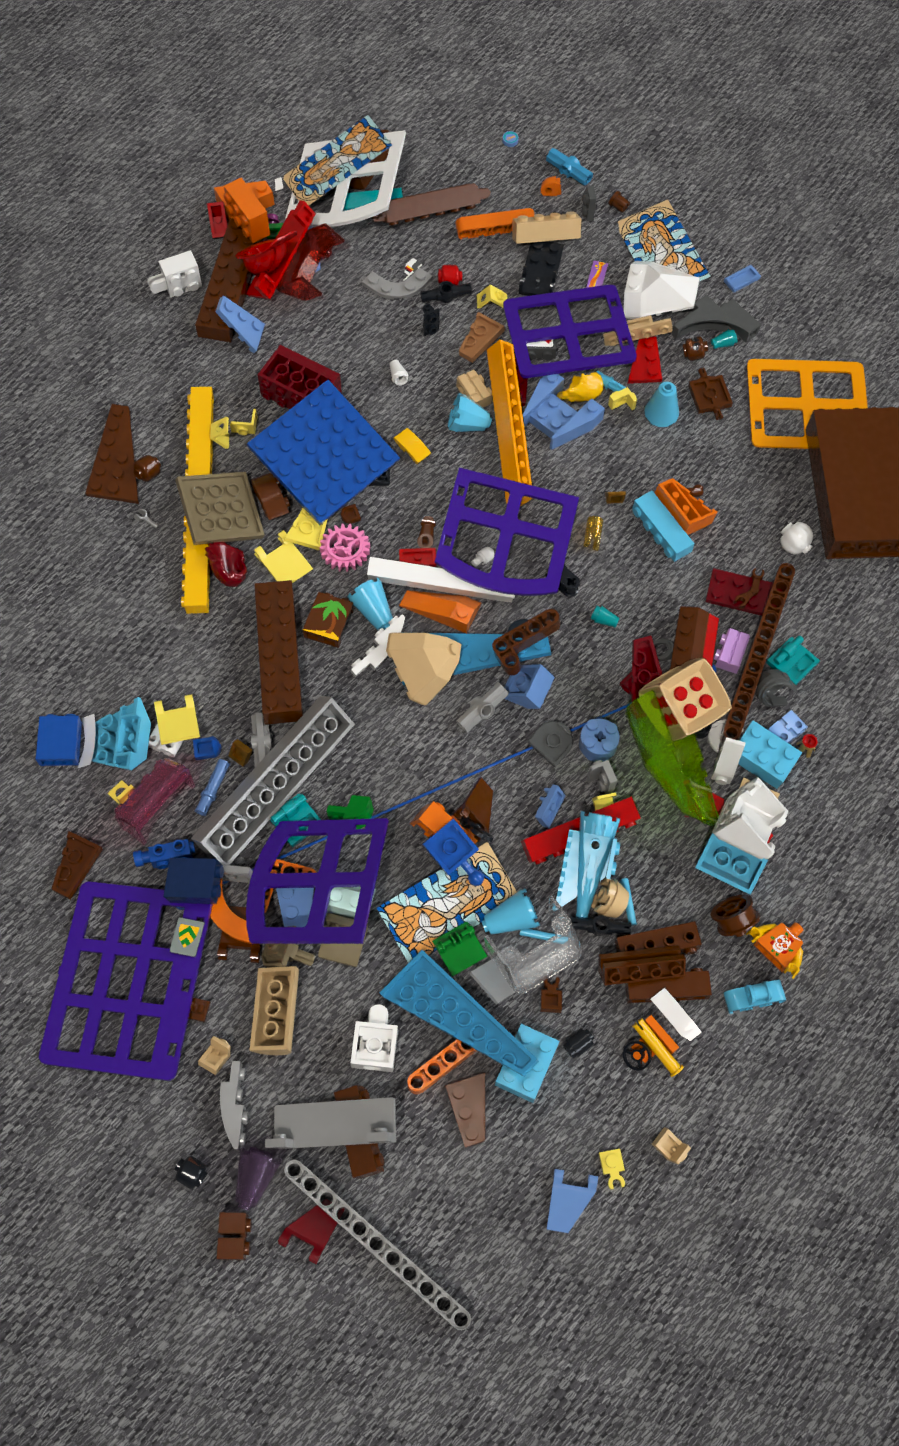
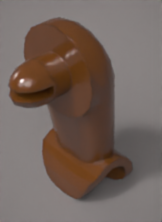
M425 516L421 521L422 527L417 539L419 548H431L434 542L436 522L433 517Z

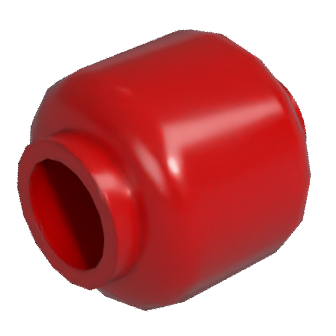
M443 265L441 269H438V283L449 281L452 284L458 285L459 281H462V271H459L457 265Z

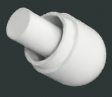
M484 547L478 551L476 558L471 561L472 565L476 567L481 563L484 565L494 558V550L490 547Z

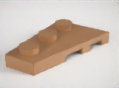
M478 312L475 322L470 327L469 334L465 337L459 349V356L473 363L505 331L504 325Z

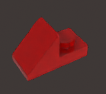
M224 202L207 203L212 238L224 237L227 229Z

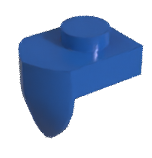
M214 736L193 740L195 760L216 758L221 752V744Z

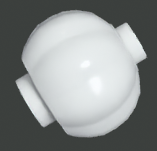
M790 522L780 532L783 535L780 538V543L783 549L791 554L802 552L806 554L813 547L811 545L813 532L805 523L797 522L793 525Z

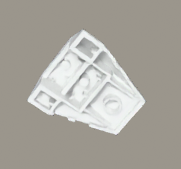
M652 261L633 262L630 265L624 292L625 318L637 319L654 314L659 316L663 312L672 311L673 313L694 308L700 281L699 277Z

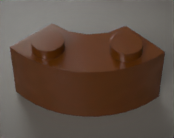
M268 473L250 480L255 495L268 520L289 513L287 508L290 507L289 501L286 496L283 497L279 488L280 482L276 477Z

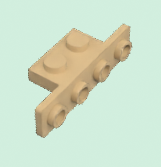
M649 315L627 321L632 341L673 331L671 318L653 322L652 316ZM614 331L603 334L605 346L619 344Z

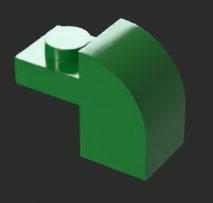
M352 795L347 807L328 805L326 812L329 820L371 819L374 808L370 797ZM356 825V829H362L366 825Z

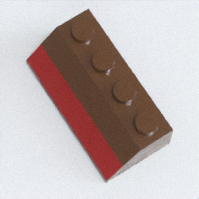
M680 606L670 670L696 658H704L711 667L713 666L719 618L699 607Z

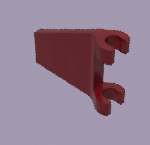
M325 1199L321 1203L324 1206H328L332 1202ZM317 1205L287 1226L279 1237L278 1244L286 1248L291 1237H296L314 1247L308 1259L312 1263L317 1264L338 1223ZM344 1208L340 1209L337 1213L339 1220L345 1210Z

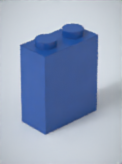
M74 714L39 716L36 761L40 766L79 765L82 722L79 716Z

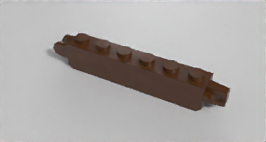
M468 183L391 199L388 210L371 217L372 222L383 221V223H389V225L399 224V220L403 219L404 222L414 221V217L420 216V219L430 217L429 214L435 213L436 216L443 215L446 210H451V212L461 211L460 207L466 206V209L476 207L475 204L481 203V199L488 198L491 192L488 188H478L475 183Z

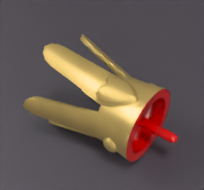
M806 734L796 745L801 744L798 750L803 752L806 749V758H809L813 749L815 751L818 740L814 735Z

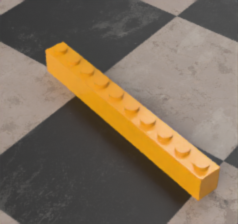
M499 339L487 349L502 475L504 479L532 485L513 344ZM505 491L506 503H508L509 493ZM526 496L522 497L520 506L524 505L532 498Z

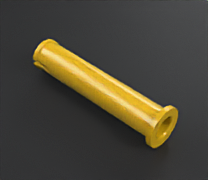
M643 1018L638 1020L642 1028L635 1022L632 1027L670 1072V1077L678 1074L684 1066L675 1060Z

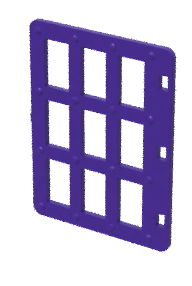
M89 881L83 883L80 887L62 964L58 970L59 976L39 1052L40 1062L45 1065L164 1081L173 1080L178 1070L213 904L170 903L163 897L164 890ZM94 898L115 900L105 941L84 938ZM128 902L150 904L141 945L119 943ZM163 906L185 908L183 918L195 921L201 918L205 922L196 957L171 953L170 948L154 947ZM81 951L102 954L92 996L71 993ZM116 956L137 958L128 1000L106 998ZM151 960L173 962L164 1005L141 1002ZM184 980H190L188 992L182 991ZM68 1006L89 1009L79 1053L57 1050ZM103 1011L125 1014L115 1057L93 1055ZM138 1015L160 1018L151 1062L129 1059ZM170 1044H177L174 1057L168 1055Z

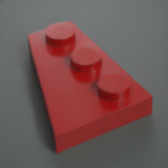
M657 337L639 339L636 349V361L632 364L627 384L662 382Z

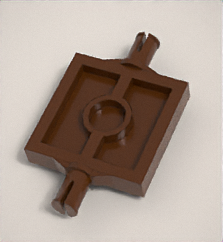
M700 368L698 372L701 378L689 381L688 384L698 414L713 411L716 420H720L723 418L721 409L732 407L733 404L722 375L707 376L705 368Z

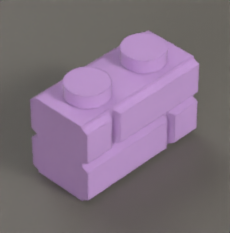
M731 628L728 629L727 634L723 633L719 642L722 648L721 650L717 649L714 660H717L715 667L737 674L750 635Z

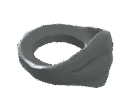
M661 638L653 642L654 646L658 644L668 646V651L665 654L657 656L659 661H667L672 658L674 648L672 641Z

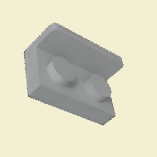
M609 760L594 762L589 768L586 779L588 783L598 780V787L601 792L604 791L605 795L614 793L618 781Z

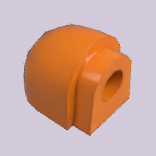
M556 176L546 178L541 184V194L543 196L561 195V179L556 178Z

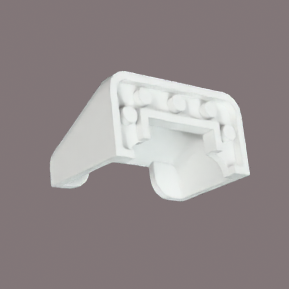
M757 777L734 791L727 798L712 833L719 840L758 859H769L775 853V845L772 842L767 844L771 831L774 827L779 828L786 822L785 818L787 817L788 810L760 778Z

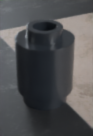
M580 1028L565 1040L566 1043L563 1047L574 1059L576 1056L580 1057L594 1045L592 1040L595 1038L588 1029L583 1030Z

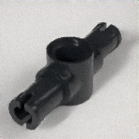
M449 281L441 282L439 287H435V289L420 291L422 302L437 300L449 303L453 298H457V296L472 294L470 283L455 285Z
M604 915L588 917V919L570 917L569 929L586 930L587 933H593L596 936L612 935V933L631 935V922H617ZM598 921L604 923L605 930H598L595 923Z

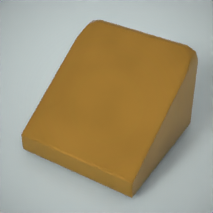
M626 491L605 492L606 503H623Z

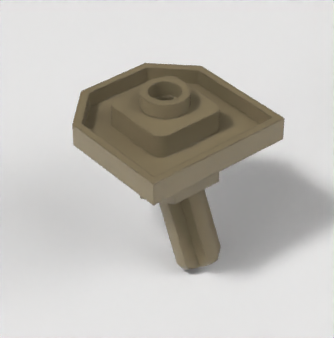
M265 944L261 958L263 965L268 968L286 967L287 962H292L293 960L312 966L315 955L298 949L299 946L296 944Z

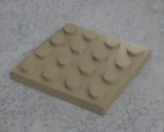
M246 472L179 476L176 478L175 481L194 545L262 539L265 536Z

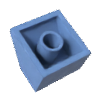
M541 664L521 665L520 672L516 675H510L504 688L509 694L505 699L527 709H540L555 677Z

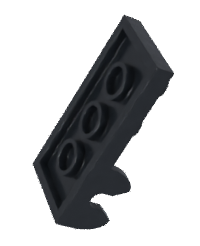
M548 241L530 242L526 263L523 266L522 278H520L518 294L532 296L553 293L564 244Z

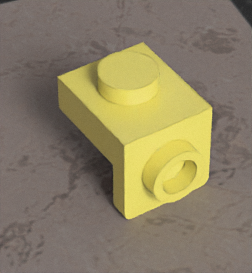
M627 387L613 392L609 397L608 405L613 410L627 403L631 410H634L637 398Z

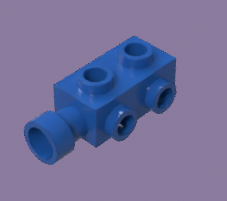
M188 839L166 844H156L148 847V851H134L133 857L136 867L145 866V863L151 862L153 868L165 869L169 866L170 858H193L192 853H196L194 842H189Z

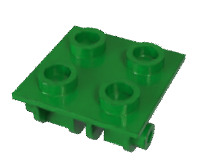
M468 922L459 925L432 941L452 977L488 957L474 934L473 926L469 925Z

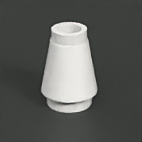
M393 360L389 364L392 381L396 385H404L408 381V373L398 360Z

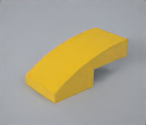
M408 428L393 438L404 452L406 451L416 464L431 454L425 444Z

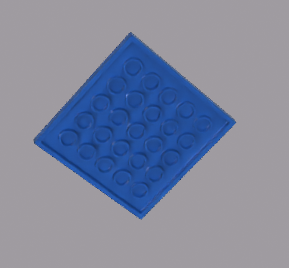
M329 380L321 384L247 443V447L319 525L329 519L400 460V457Z

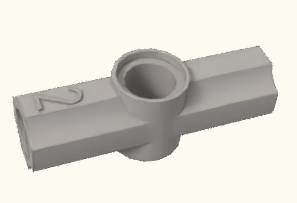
M497 682L482 697L477 696L471 701L470 708L456 720L457 724L468 733L482 719L492 717L495 707L509 693Z
M262 712L251 716L253 734L251 735V745L254 752L255 767L272 750L269 724L265 725Z

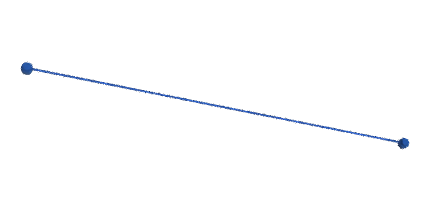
M713 664L712 668L714 669V671H715V673H716L717 669H716L715 665ZM632 702L618 709H615L609 713H606L602 716H599L595 719H602L622 709L632 706ZM586 723L570 729V731L572 732L581 727H584ZM526 748L520 752H517L488 766L478 769L472 773L462 776L456 780L446 783L440 787L430 790L424 794L414 797L408 801L398 804L392 808L382 811L376 815L371 816V819H374L387 812H390L403 805H406L419 798H422L435 791H438L444 787H447L476 773L486 770L492 766L502 763L508 759L518 756L533 748ZM325 836L312 843H309L296 850H293L287 854L277 857V859L280 860L298 851L308 848L314 844L324 841L327 839L328 836ZM176 907V908L179 909V910H184V909H185V908Z

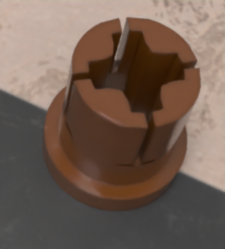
M616 191L610 198L608 205L614 206L623 213L629 207L630 202L621 195L620 191Z

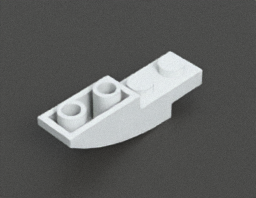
M403 614L399 618L396 615L388 622L390 626L385 630L381 628L374 635L376 637L374 643L377 647L372 646L365 653L367 656L363 660L359 658L351 665L353 667L351 673L355 677L369 665L375 671L388 657L386 648L389 633H401L405 620Z

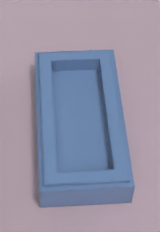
M749 265L724 278V283L734 293L759 280L761 275L752 265Z

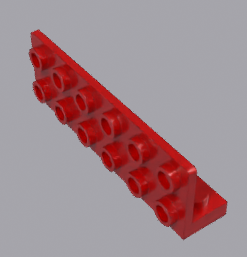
M300 200L295 210L289 212L275 238L278 239L292 231L297 232L293 239L286 242L287 250L283 260L275 270L267 274L261 272L260 275H255L246 295L263 299H271L276 287L316 215L305 201Z

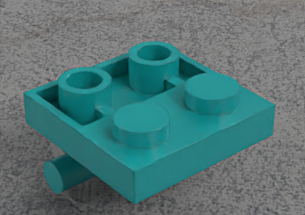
M800 635L795 639L793 637L789 638L766 661V664L772 669H778L788 674L790 680L795 685L805 678L820 662L817 657L801 645L804 639Z
M299 793L280 807L270 817V822L276 828L280 821L321 819L306 802V797ZM308 826L299 827V831H308ZM291 836L287 842L293 848L308 836Z

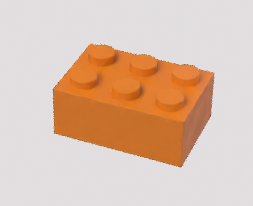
M242 177L224 185L225 193L223 196L227 203L225 206L226 211L234 217L236 225L242 228L244 236L249 238L252 243L269 236L267 211Z

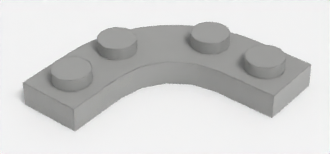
M419 267L408 279L395 283L385 280L372 271L362 281V285L376 295L386 299H406L419 293L433 279V276Z

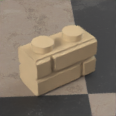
M472 370L457 377L456 387L461 394L468 396L481 407L491 404L492 390L485 386L481 374L478 375L475 370Z

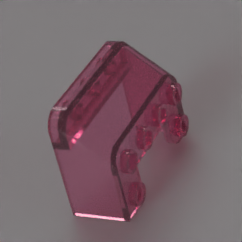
M168 758L158 760L152 772L146 774L137 789H133L129 793L128 799L115 809V819L120 828L145 845L147 842L140 831L182 782L194 789L195 784L189 769L183 764Z

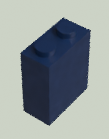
M170 858L163 897L170 903L217 904V899L221 895L220 880L224 875L223 865L217 859Z

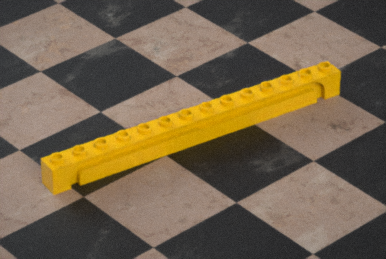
M191 387V394L187 396L188 405H190V409H187V418L190 420V424H187L189 439H186V448L189 450V454H186L188 469H185V476L212 474L213 440L210 439L211 423H213L214 394L212 387ZM184 516L186 532H183V540L186 543V548H183L185 564H182V573L185 575V580H182V591L185 592L184 596L181 597V606L185 608L186 614L209 613L210 561L205 556V548L208 547V544H193L187 519Z

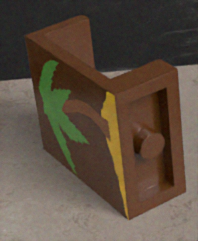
M318 592L303 628L304 637L339 648L341 634L349 614L354 612L353 602L346 598L334 597L330 593Z

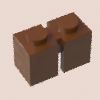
M219 1213L218 1233L220 1235H241V1238H218V1260L245 1261L246 1255H250V1241H247L246 1237L247 1232H251L252 1219L248 1218L247 1213Z

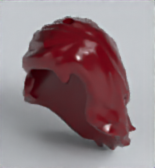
M225 542L208 544V547L205 548V556L210 561L209 564L215 577L228 587L240 585L246 579L247 573L243 551Z

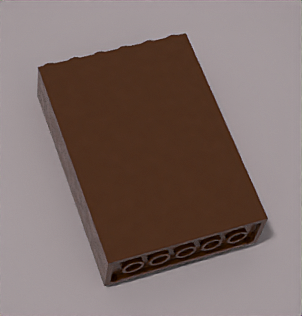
M899 407L813 410L805 431L826 559L899 557Z

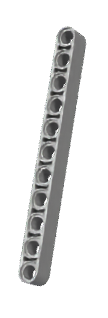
M290 1160L286 1163L284 1168L285 1175L295 1186L456 1330L462 1331L469 1327L471 1316L465 1308L300 1161ZM297 1165L301 1169L299 1175L295 1177L290 1176V1168ZM308 1180H315L317 1183L313 1191L305 1189V1184ZM326 1194L333 1196V1201L328 1206H324L321 1203L322 1197ZM343 1208L349 1211V1217L344 1221L339 1220L337 1217L338 1211ZM362 1223L366 1226V1231L363 1235H356L354 1233L356 1224ZM374 1238H379L383 1242L379 1250H373L370 1247V1242ZM390 1253L398 1254L399 1262L396 1265L387 1263V1256ZM413 1268L416 1271V1277L410 1281L406 1280L403 1276L405 1269ZM423 1283H430L433 1286L432 1294L428 1296L423 1295L420 1291L421 1285ZM440 1298L449 1300L450 1307L447 1311L439 1310L437 1302ZM463 1313L466 1315L467 1323L465 1326L460 1327L455 1324L454 1318L456 1314Z

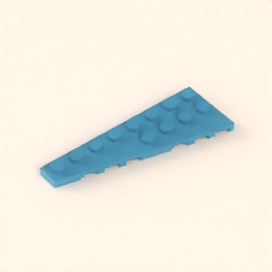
M429 633L448 637L461 644L459 663L452 676L501 666L495 657L492 644L495 639L504 634ZM548 636L517 654L519 660L525 661L551 655ZM516 638L514 641L519 642L523 638ZM500 647L498 651H504L506 648Z
M423 950L380 992L381 996L523 1077L539 1062L529 1050Z

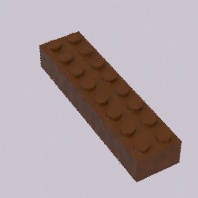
M233 218L229 220L195 324L198 337L230 343L235 330L229 328L215 311L222 296L227 297L242 308L252 273L245 268L243 260L237 259L235 255L254 244L263 242V239L252 243L249 238L244 236L242 228L236 225Z
M292 580L254 583L265 725L297 722L303 716Z

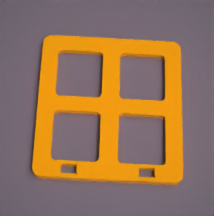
M750 359L747 363L751 441L755 447L808 449L805 430L813 410L868 408L864 367L859 362ZM761 371L798 372L800 374L801 397L763 396ZM812 373H849L851 375L853 399L815 398ZM752 376L758 377V384H752ZM763 410H801L803 413L804 436L765 435ZM755 421L761 422V429H755Z

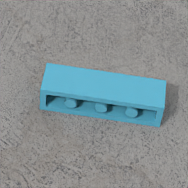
M653 491L634 500L633 514L643 521L644 528L653 534L655 542L658 545L661 544L668 558H672L675 562L692 552L695 543Z

